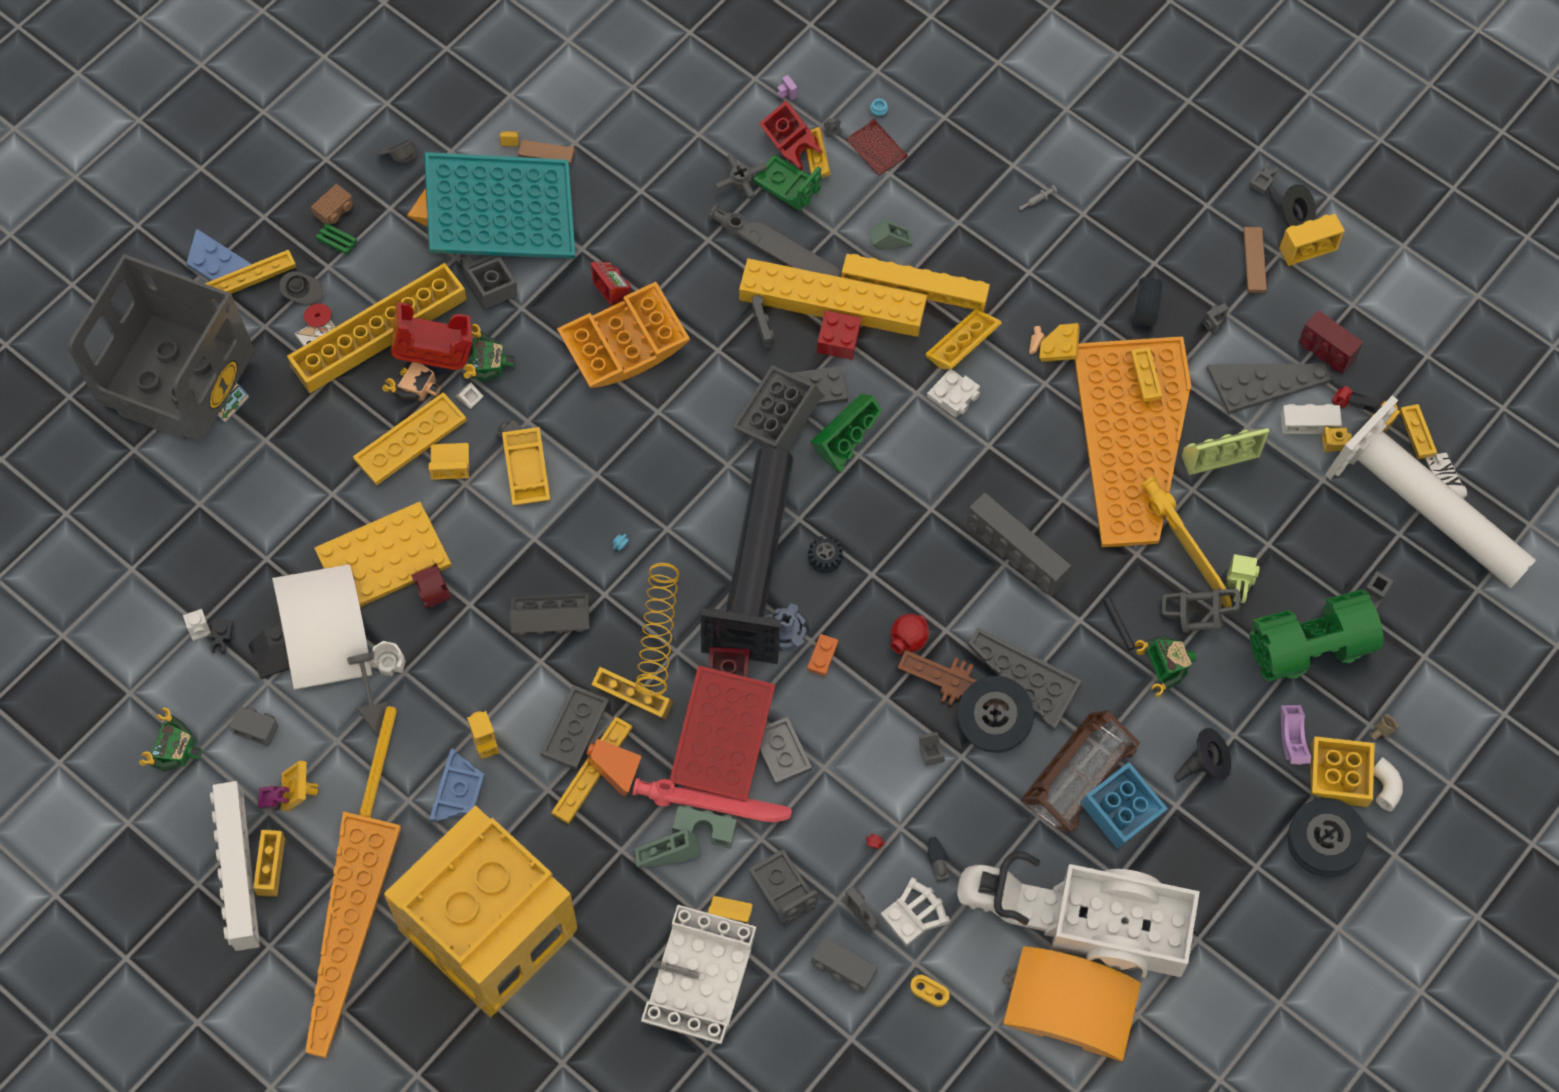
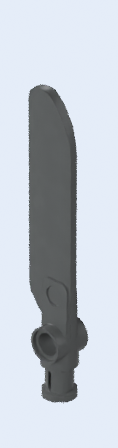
M715 205L709 213L708 218L721 223V226L727 229V233L730 236H739L789 267L837 277L840 275V270L836 266L764 223H747L741 214L727 213L720 209L719 205Z

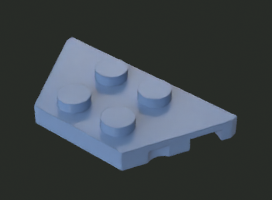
M198 229L195 231L187 266L207 280L212 281L251 265V263Z
M454 749L450 750L429 818L430 822L465 816L478 802L485 775L479 769L473 767L467 759L462 758Z

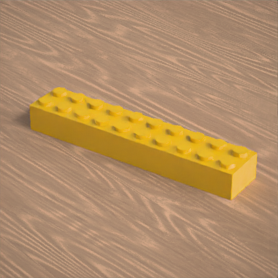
M747 259L739 288L740 301L752 303V298L755 295H760L763 298L764 306L823 318L825 311L860 317L861 326L915 337L919 336L927 295L753 259Z
M443 263L288 355L290 367L308 392L312 393L392 345L394 314L397 302L411 305L414 310L413 318L432 321L466 301L465 288L448 266Z

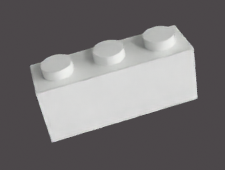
M1288 404L1283 406L1280 414L1282 434H1322L1325 427L1341 428L1342 426L1340 405Z

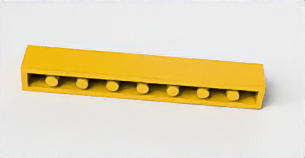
M846 254L841 276L851 280L927 295V300L973 310L977 309L982 312L985 309L990 284L983 281H973L965 277H954L946 273L932 272L928 269L922 270L909 265L903 266L894 262L879 261L876 258H865L857 254Z

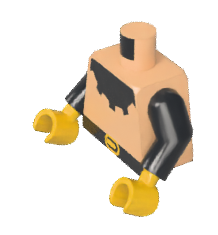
M407 361L395 382L391 378L386 379L385 382L390 387L383 385L382 389L385 392L392 391L391 393L403 402L423 401L428 393L438 396L441 386L435 384V374L431 365Z

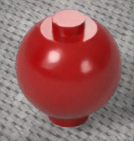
M904 614L898 617L892 624L890 631L892 639L890 643L891 648L898 654H902L905 650L916 652L922 649L929 639L927 620L923 616L915 614Z

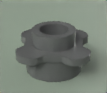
M835 118L826 120L824 123V134L826 136L839 134L842 131L840 128L841 121Z

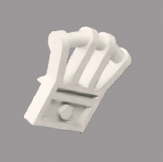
M914 877L909 881L901 898L897 899L896 902L880 914L882 919L905 946H908L925 931L951 922L949 916H946L943 901L933 894L934 891L931 887L928 888L918 883ZM912 889L922 893L909 905L905 903ZM928 899L931 905L916 916L912 910ZM936 910L939 917L938 920L925 924L921 922Z

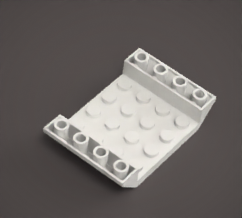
M677 905L672 921V930L662 962L701 973L697 974L661 964L662 966L698 975L699 978L659 968L650 1000L647 1001L641 1022L722 1044L750 957L756 926Z

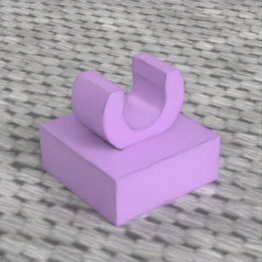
M789 75L783 77L782 85L777 87L779 90L778 96L781 99L788 96L790 100L797 98V86Z

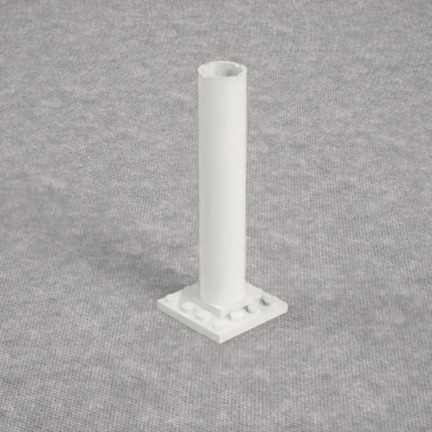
M1392 395L1344 446L1325 476L1330 480L1335 475L1339 477L1348 464L1354 465L1357 461L1361 462L1511 589L1528 568L1533 565L1536 559L1383 432L1387 426L1385 423L1397 409L1394 406L1398 400Z

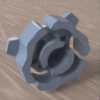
M790 604L788 609H776L774 612V618L781 620L780 641L790 640L789 643H780L779 650L781 652L791 651L794 647L798 648L804 644L803 640L807 630L804 627L805 619L797 613L798 606L795 604ZM801 627L802 632L800 635H797L799 632V628Z

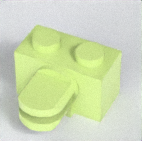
M1234 554L1227 573L1226 588L1238 589L1239 592L1242 590L1241 603L1245 604L1247 592L1251 585L1255 584L1260 566H1256L1257 558Z

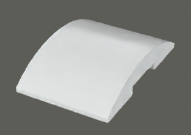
M350 564L272 578L294 690L361 678L360 664L349 665L347 662L348 657L368 653L362 615ZM370 661L364 662L367 676H371Z

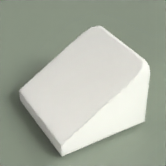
M469 383L455 397L471 409L483 395L472 383Z

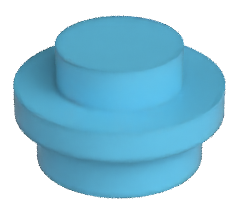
M876 99L871 103L870 110L876 116H883L888 111V105L883 99Z
M619 534L613 540L614 550L617 549L620 552L630 540L626 534L623 536Z

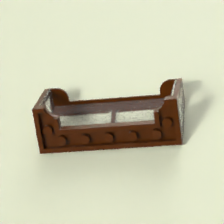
M1109 710L1089 713L1020 801L1059 831L1071 832L1079 825L1078 814L1083 809L1079 802L1086 794L1104 782L1123 758L1132 757L1137 752L1136 748L1140 742Z

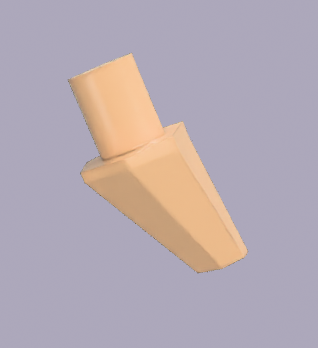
M1040 326L1034 327V335L1031 336L1030 355L1037 352L1041 341L1045 338Z

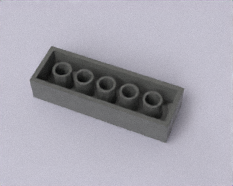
M984 493L969 507L967 518L969 529L982 536L985 543L991 544L996 548L999 555L1005 556L1010 560L1014 568L1024 572L1028 580L1038 584L1042 592L1053 596L1067 582L1071 565L988 494Z

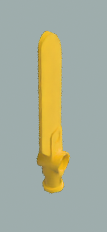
M1156 477L1147 479L1142 483L1141 487L1149 494L1154 513L1159 517L1164 515L1170 528L1212 590L1226 589L1220 577L1175 511L1177 505L1174 497L1160 488L1156 482ZM1221 596L1223 606L1225 608L1231 607L1230 596Z

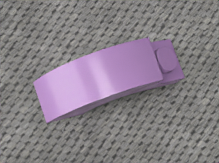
M1281 705V736L1285 758L1290 760L1291 764L1297 765L1311 763V754L1305 740V714L1301 705Z

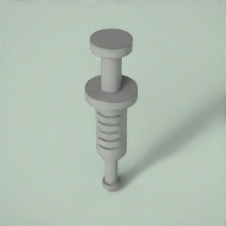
M1051 185V189L1046 192L1040 190L1038 195L1029 199L1023 206H1020L1019 210H1023L1027 206H1033L1043 199L1045 201L1048 200L1047 196L1049 194L1057 193L1056 187Z

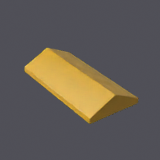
M975 309L925 355L940 369H952L999 327L1002 322Z

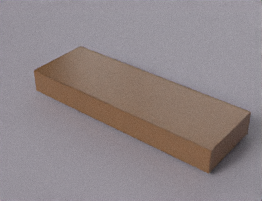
M522 140L518 157L568 160L569 166H571L575 150L574 147Z

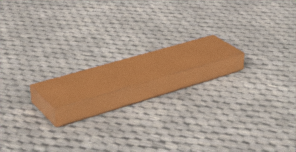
M1244 227L1247 293H1266L1262 227Z

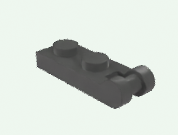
M755 295L752 298V311L764 349L771 348L772 340H774L773 330L769 329L767 325L769 324V318L767 313L764 314L762 296Z

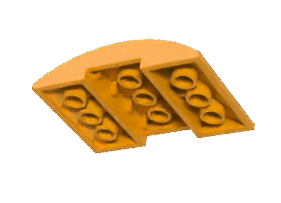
M657 282L624 296V301L593 316L589 313L557 328L590 388L611 385L636 376L664 361L690 341L689 336Z
M1023 946L1003 1025L1043 1037L1045 1035L1083 1047L1082 1050L1122 1062L1141 982L1115 969L1084 958L1047 949Z

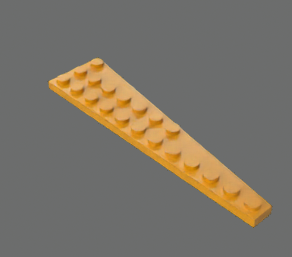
M343 811L306 1054L327 1059L402 829L401 825Z

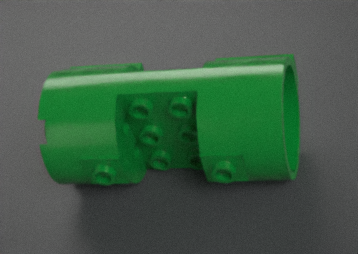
M1360 589L1325 599L1326 605L1323 607L1322 617L1301 623L1297 621L1296 614L1290 610L1253 619L1250 644L1255 662L1257 661L1259 666L1262 667L1260 670L1262 677L1267 682L1285 677L1290 679L1298 678L1301 674H1305L1308 671L1310 656L1318 657L1327 651L1333 652L1335 657L1343 663H1352L1363 655L1380 651L1384 640L1383 629L1378 612L1370 599V594Z

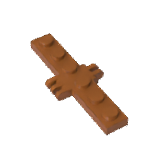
M905 650L898 669L942 687L940 692L943 694L941 702L945 703L949 696L951 697L948 703L950 706L953 705L955 699H960V696L964 694L971 684L977 681L969 677L974 665L970 663L968 669L965 670L967 662L963 660L960 667H958L959 658L957 657L951 669ZM993 701L986 705L989 708V706L994 704L995 711H998V705L1002 706L1005 711L1009 709L1006 704L999 701Z

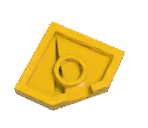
M1078 323L1059 325L1041 341L1039 357L1041 362L1077 359L1080 332Z

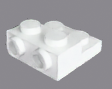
M949 369L927 393V397L956 418L960 413H965L971 401L977 400L980 395V386L966 375L962 377L952 369Z

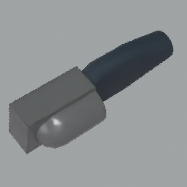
M936 837L929 838L928 854L930 862L933 864L937 882L949 880L944 849Z

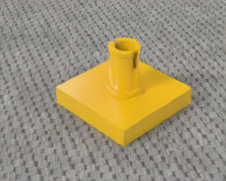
M299 760L282 772L281 787H288L290 790L283 795V798L289 799V802L281 803V811L288 812L306 800V794L317 795L318 789H315V787L318 788V784L306 782V761Z

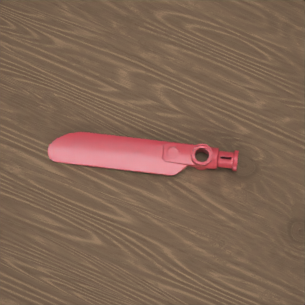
M636 778L633 789L634 796L637 794L648 796L649 799L654 800L659 806H669L671 803L766 822L785 821L790 819L792 810L786 806L747 798V801L688 786L677 788L674 787L672 781L666 779L649 783Z

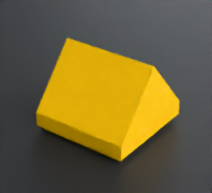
M502 131L500 133L501 146L519 147V132Z

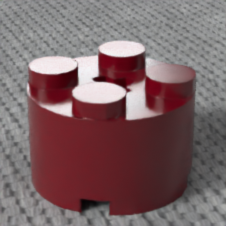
M437 563L411 575L426 609L452 599Z

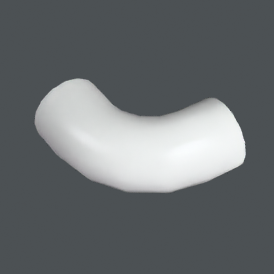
M1382 757L1374 767V776L1383 785V789L1377 796L1376 802L1382 809L1393 811L1403 794V781L1397 769Z

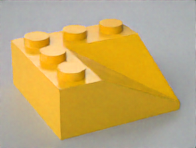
M1314 737L1310 744L1311 763H1309L1312 794L1323 798L1336 799L1351 806L1369 807L1373 800L1374 743Z

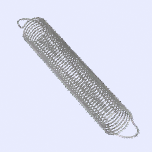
M655 959L653 960V962L660 963V964H664V965H668V966H672V967L679 968V969H682V970H686V971H689V972H693V973H697V974H700V973H701V972H698V971H694V970H691V969H687V968H683V967H680V966L672 965V964L665 963V962H662V961H658V960H655ZM652 963L655 967L699 978L698 975Z

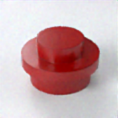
M875 834L865 838L867 840L865 845L881 850L882 845H885V842L882 841L883 837Z

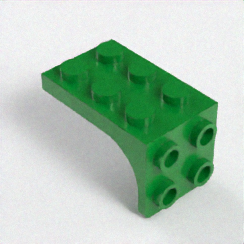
M775 154L765 164L767 170L759 172L753 178L754 184L799 211L804 206L807 207L812 196L818 194L822 187V175L819 166L809 175Z

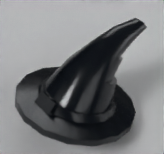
M1295 184L1289 187L1284 196L1280 195L1273 186L1268 188L1271 200L1284 217L1287 227L1298 226L1308 220H1315L1316 206L1310 190L1304 185Z
M1205 728L1199 733L1197 748L1174 776L1178 783L1189 775L1201 771L1207 772L1216 780H1224L1230 775V752L1225 740L1216 730Z

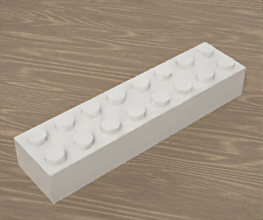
M237 781L213 785V792H210V799L215 807V811H212L213 822L216 823L217 830H214L215 842H218L219 849H216V857L221 865V868L218 869V877L222 881L223 888H220V896L225 904V907H222V916L227 924V927H224V936L235 951L260 947L244 794Z

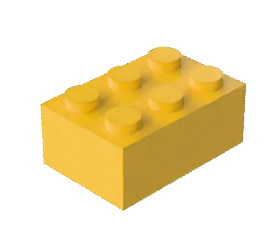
M1336 213L1324 215L1319 219L1308 220L1301 225L1288 227L1285 230L1279 249L1288 266L1338 250L1345 230Z

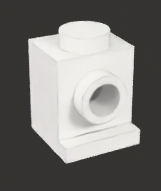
M202 609L183 615L192 641L210 635L211 631Z

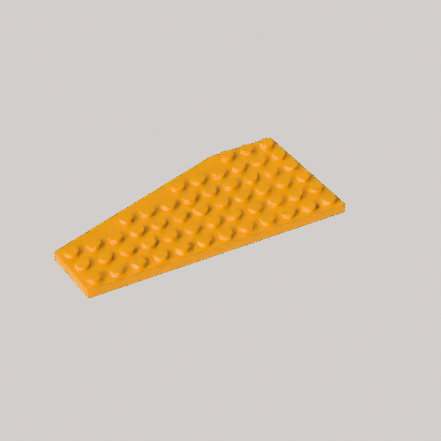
M1183 336L1079 343L1077 359H1074L1101 547L1158 544L1164 515L1159 517L1154 513L1151 507L1150 496L1145 489H1142L1141 485L1147 479L1156 477V482L1160 488L1164 489L1166 493L1170 491L1191 389ZM1150 347L1162 392V399L1143 402L1131 357V350Z

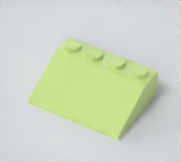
M1269 429L1243 430L1235 435L1227 434L1219 439H1208L1203 443L1187 445L1184 447L1181 456L1188 474L1192 475L1259 458L1270 432Z

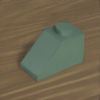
M886 219L870 229L871 242L874 246L888 250L913 245L908 228Z

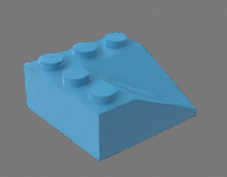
M1130 762L1086 794L1079 802L1117 850L1168 809Z

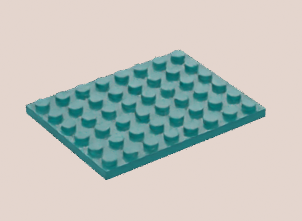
M425 152L424 166L429 253L575 258L568 160Z

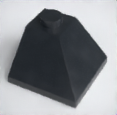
M281 624L263 630L248 644L260 679L290 669Z

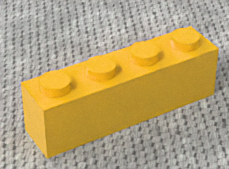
M599 667L591 685L666 720L674 703L671 699L662 695L648 696L642 694L636 689V683ZM638 685V687L643 691L655 693L654 691H651L641 685Z

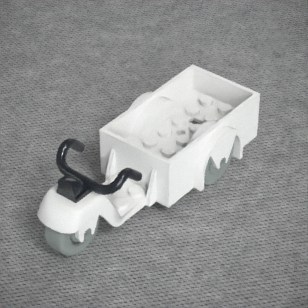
M1022 851L1009 854L1002 862L1000 868L987 865H973L967 867L961 874L957 897L962 904L972 909L984 910V912L992 911L1010 924L1045 931V935L1053 937L1051 950L1083 956L1090 961L1094 959L1095 962L1115 970L1135 971L1141 968V977L1144 978L1148 970L1182 977L1188 965L1200 891L1162 884L1156 878L1138 871L1126 869L1100 871L1072 864L1068 866L1064 881L1054 886L1053 890L1022 884L1008 871L1009 866L1015 860H1024L1035 867L1039 866V859ZM1080 906L1088 908L1086 918L1079 917ZM1143 920L1151 921L1149 932L1142 930Z

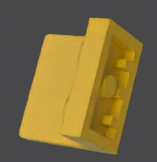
M432 444L431 463H429L431 480L469 478V444Z

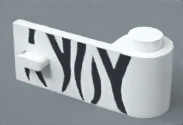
M1447 453L1424 458L1429 470L1463 499L1467 496L1466 487L1462 485Z

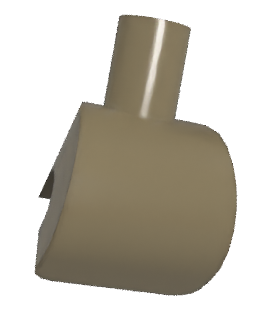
M1385 714L1374 726L1376 730L1369 736L1373 741H1376L1381 735L1387 738L1398 730L1399 724L1389 714Z

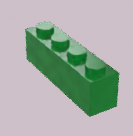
M860 394L816 435L810 443L822 459L841 473L844 469L843 465L847 459L850 460L854 454L853 450L857 444L862 442L864 439L863 435L867 429L870 430L882 412V408L874 396Z

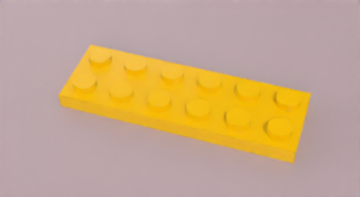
M443 392L353 456V459L377 486L429 449L432 444H436L461 426L467 419Z

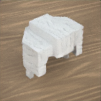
M382 641L373 647L374 659L370 661L372 668L379 669L381 674L393 676L394 672H403L406 661L398 645Z

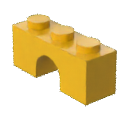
M487 711L473 713L467 719L480 760L498 754L499 750L495 740V733Z

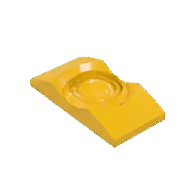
M540 427L502 432L512 505L550 501Z

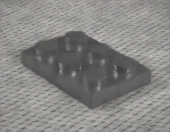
M788 716L765 726L759 751L775 785L812 770V766Z

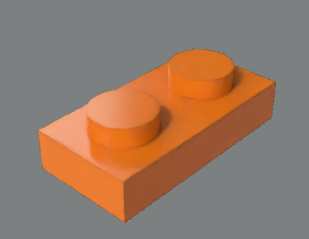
M820 634L807 671L826 676L839 640Z

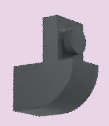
M1376 571L1365 589L1370 594V599L1376 610L1394 582Z

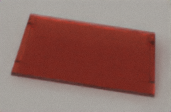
M872 119L869 124L846 139L879 176L908 156L875 119Z

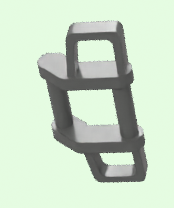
M1214 589L1211 592L1188 593L1186 591L1165 594L1162 597V613L1164 617L1181 618L1183 633L1208 629L1221 631L1223 630L1222 615L1237 613L1241 610V594L1238 589ZM1235 595V606L1221 609V596ZM1180 599V612H1167L1168 601ZM1213 599L1214 621L1190 623L1189 601Z

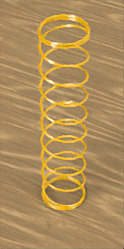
M657 563L649 569L650 577L648 582L654 587L649 588L646 592L652 599L645 603L646 608L651 611L644 614V619L651 624H646L642 627V631L649 636L641 639V644L647 649L641 650L639 656L646 661L638 664V669L647 674L637 676L635 684L639 692L648 696L663 694L667 689L665 681L668 678V672L666 669L670 662L668 659L671 653L669 644L672 641L671 631L674 626L672 619L675 616L673 607L676 604L675 594L678 590L676 583L679 580V570L668 563ZM657 566H668L676 571L677 576L674 579L664 575L652 576L651 570ZM655 576L666 577L670 580H660L655 578ZM652 578L659 583L673 582V584L669 586H655L651 584L650 579ZM675 584L676 590L674 594L666 589ZM653 588H660L670 592L672 596L658 599L650 596L648 591ZM674 597V604L671 606L664 600ZM649 601H662L668 604L670 608L656 611L648 608L647 603ZM672 609L673 616L670 618L662 612ZM649 613H659L668 617L669 620L662 623H654L648 621L645 617ZM669 621H671L672 623L670 630H668L666 627L662 625H659L667 623ZM648 625H656L666 629L668 632L661 635H651L646 633L644 628ZM669 633L670 641L667 643L659 636ZM645 638H657L664 641L666 645L648 647L642 642ZM667 645L669 647V653L667 655H665L663 652L659 650H656L663 648ZM654 650L662 653L665 657L658 660L645 659L641 656V652ZM665 658H667L668 661L667 666L665 668L656 662H652L660 661ZM642 663H654L661 666L663 670L646 672L640 669V665ZM664 670L666 672V678L664 680H662L656 675H652L663 672ZM643 679H655L660 681L661 683L655 685H646L640 683L639 681ZM663 683L665 688L660 692L651 693L641 690L637 684L652 687Z

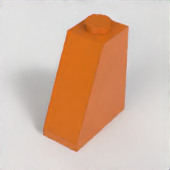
M599 739L594 744L590 743L586 753L590 755L588 762L622 796H626L642 756Z

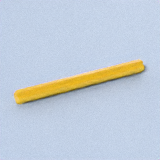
M387 706L359 813L361 816L371 817L397 713L395 707Z

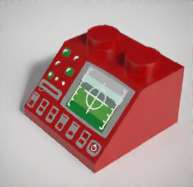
M593 261L590 263L592 282L610 306L624 301L623 297L630 294L631 285L627 280H623L619 269L613 267L610 262Z

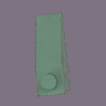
M688 829L634 849L638 868L685 862L701 855L699 838Z

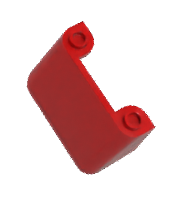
M397 302L391 348L393 357L399 360L452 370H459L465 366L472 345L470 316L456 314L450 318L449 324L413 318L414 310L412 306L407 303Z

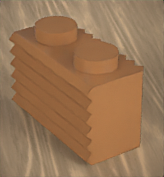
M335 184L311 206L312 214L324 224H334L343 213L348 212L352 208V196L338 184Z

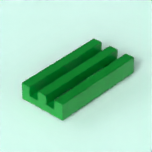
M327 223L324 224L323 229L321 228L320 234L316 235V240L345 255L350 252L357 242L356 238ZM324 235L333 239L335 242L325 238ZM337 243H341V244L347 246V248H345V247H343V246H341V245H339V244H337Z

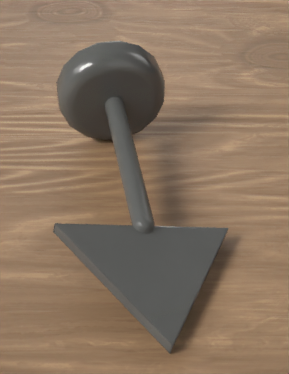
M374 652L348 657L347 662L349 665L360 664L369 706L355 709L377 737H379L388 702L373 704L364 662L372 661L374 659Z

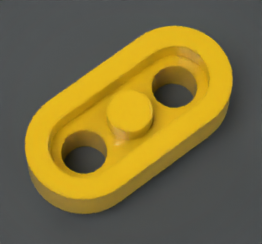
M917 975L912 979L910 989L915 996L935 1007H943L948 1003L949 991L945 986L924 975ZM922 984L924 989L919 990L917 985ZM940 994L942 999L937 1000L935 995Z

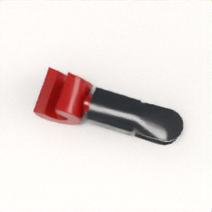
M1344 386L1343 389L1339 388L1332 399L1333 404L1340 405V408H1345L1350 404V406L1374 414L1382 407L1379 398L1353 392L1347 386Z

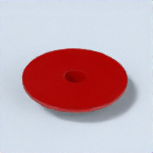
M313 304L304 313L305 322L312 327H321L331 319V310L324 304Z

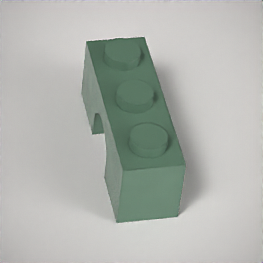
M688 805L678 806L672 827L673 834L684 829H688L694 834L697 828L704 826L710 828L713 832L711 837L712 844L727 848L732 847L737 828V820L730 815H715L714 812L709 810L698 811Z

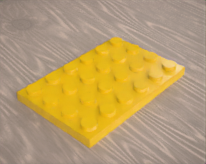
M420 501L315 547V551L324 569L350 564L360 607L413 584L414 581L411 575L435 563H437L440 571L452 566Z

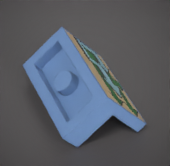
M236 383L217 416L222 422H226L249 398V395L238 383Z

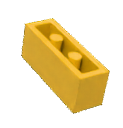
M261 830L253 886L257 896L278 897L285 837L282 831Z

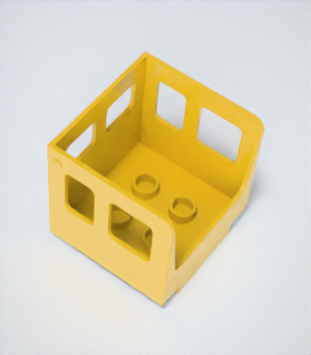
M476 805L384 893L399 931L490 1018L577 930L571 893L554 879L552 873L493 818L490 819ZM560 924V936L532 962L530 955L532 950ZM518 966L520 971L519 977L500 995L497 988L499 983Z

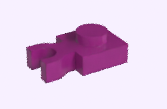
M284 786L259 788L258 808L278 807V802L288 803L289 799L283 798L285 792H289L290 788Z

